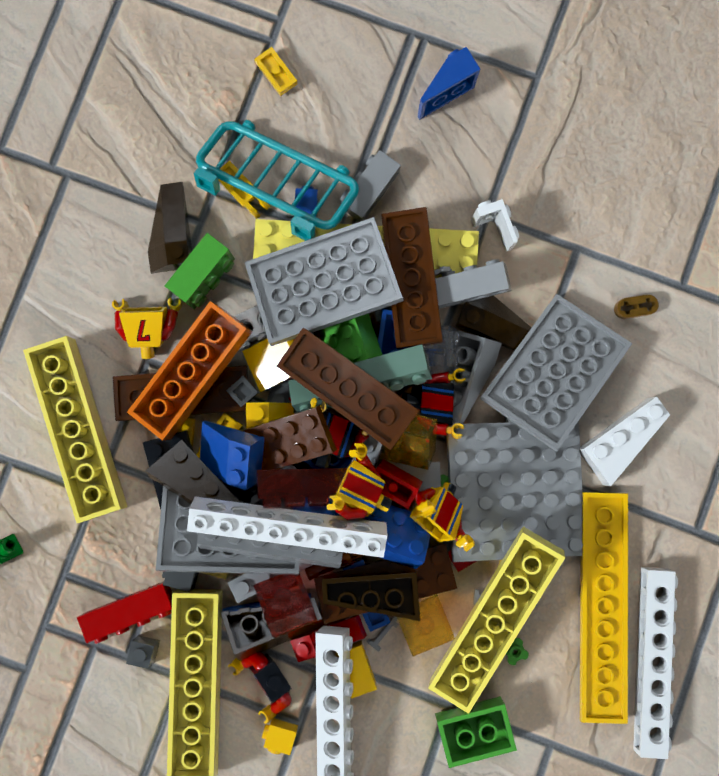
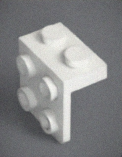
M503 199L491 203V200L480 203L478 205L479 208L475 210L471 218L473 227L494 220L506 252L512 250L518 242L519 233L516 226H512L510 221L511 211L509 206L504 204Z

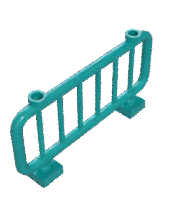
M245 120L243 124L234 121L222 123L199 150L196 156L198 168L194 172L197 187L216 196L220 191L218 181L220 179L294 216L290 221L292 234L305 241L316 237L315 227L323 230L336 227L359 193V185L355 179L348 176L350 171L347 167L339 165L337 169L331 168L254 131L256 129L255 125L249 120ZM234 130L240 133L216 167L205 162L206 156L226 131ZM244 136L259 142L235 176L220 170ZM263 145L278 151L253 186L238 179ZM281 154H284L296 160V162L272 195L258 189L257 187ZM300 163L315 169V172L292 204L277 198V195ZM319 172L334 178L335 180L311 214L296 207ZM339 181L350 187V192L330 220L324 221L315 217Z

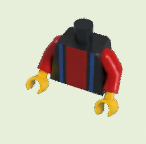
M458 368L452 374H449V372L431 374L432 379L412 387L411 394L403 393L402 398L420 410L414 420L429 434L445 436L451 434L455 439L463 437L462 434L454 432L456 428L464 429V425L461 423L453 425L454 383H450V381L464 382L466 378L457 379L455 376L458 372H464V369Z
M312 398L310 401L311 407H316L317 399ZM322 400L320 407L337 450L318 457L315 466L328 470L332 459L341 460L350 457L349 451L357 450L354 444H364L369 435L353 422L326 412L327 406Z
M258 652L241 661L235 658L228 665V667L235 668L234 676H237L244 668H249L266 694L271 705H267L258 713L259 715L261 713L265 715V724L290 705L292 698L288 691L292 688L274 660L267 653L264 655Z

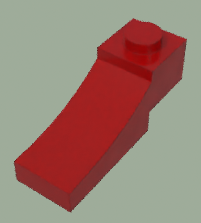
M359 615L325 624V626L350 628V636H352L353 642L362 640L367 636ZM320 628L290 640L298 662L316 657V632Z

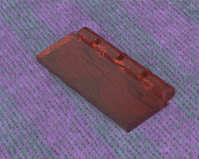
M347 468L257 470L258 499H263V508L281 507V498H284L285 507H305V498H308V506H327L329 504L328 497L336 495Z

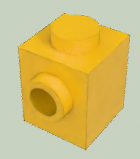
M273 718L270 725L265 724L262 734V738L266 739L264 748H267L273 754L284 753L290 755L298 725Z

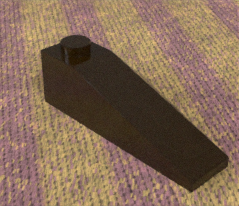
M183 182L160 185L148 247L151 274L177 270L192 252Z
M495 296L465 302L455 327L479 337L502 343L501 346L514 351L532 328Z

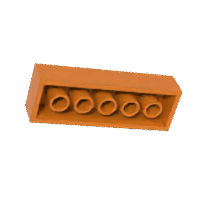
M210 301L127 413L162 441L172 440L253 331L218 304Z

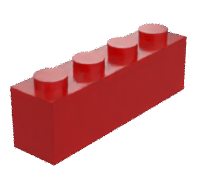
M163 581L78 616L77 620L85 642L94 641L97 644L107 640L108 635L116 632V635H120L129 631V626L136 623L138 627L151 622L150 618L156 615L159 618L170 615L172 613L171 588L163 585Z

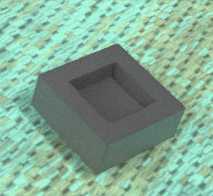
M242 376L226 390L241 408L259 394L245 376Z

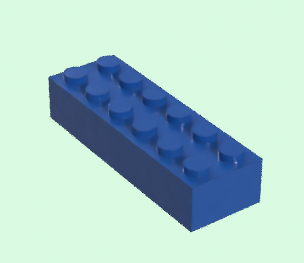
M302 476L301 482L296 488L290 509L341 516L335 510L327 509V505L333 502L329 496L336 495L339 487ZM312 488H331V489H320V490H319V489H312ZM393 505L390 506L387 512L375 507L374 511L363 519L386 522L387 541L383 559L417 569L425 562L430 534L410 518L411 511Z

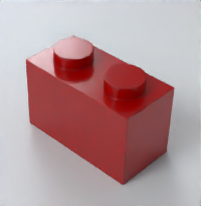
M383 459L376 469L381 479L385 481L381 494L409 509L423 481Z

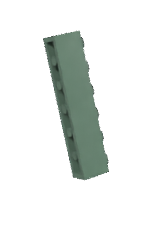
M422 344L354 363L392 391L400 390L404 386L411 384H423L426 380L432 379L427 354ZM294 379L288 381L291 404L297 412L312 408L310 404L312 398L317 399L315 406L322 404V400L300 383ZM326 403V408H332L330 405Z

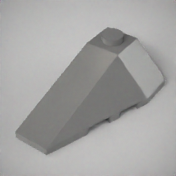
M452 329L446 348L448 370H445V372L452 374L458 368L465 370L455 375L457 379L466 378L464 382L450 381V383H454L453 423L463 424L496 364L502 343Z

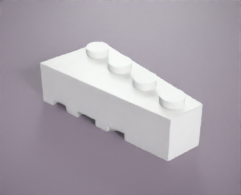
M657 396L647 398L580 447V454L601 483L605 486H612L670 414Z

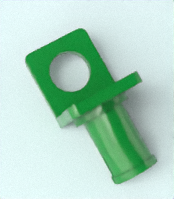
M15 534L0 539V565L23 554V549Z

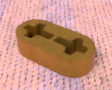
M653 295L628 297L621 299L615 304L614 312L621 319L648 316L657 311L659 302ZM646 300L647 303L652 304V307L648 309L646 307L639 308V305L645 303ZM624 303L627 307L633 306L634 308L627 311V314L625 311H621V307L624 306Z

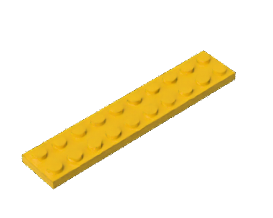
M582 492L580 721L582 723L628 724V493Z

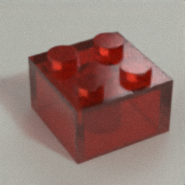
M300 573L299 575L279 574L254 585L272 637L316 620L312 603Z

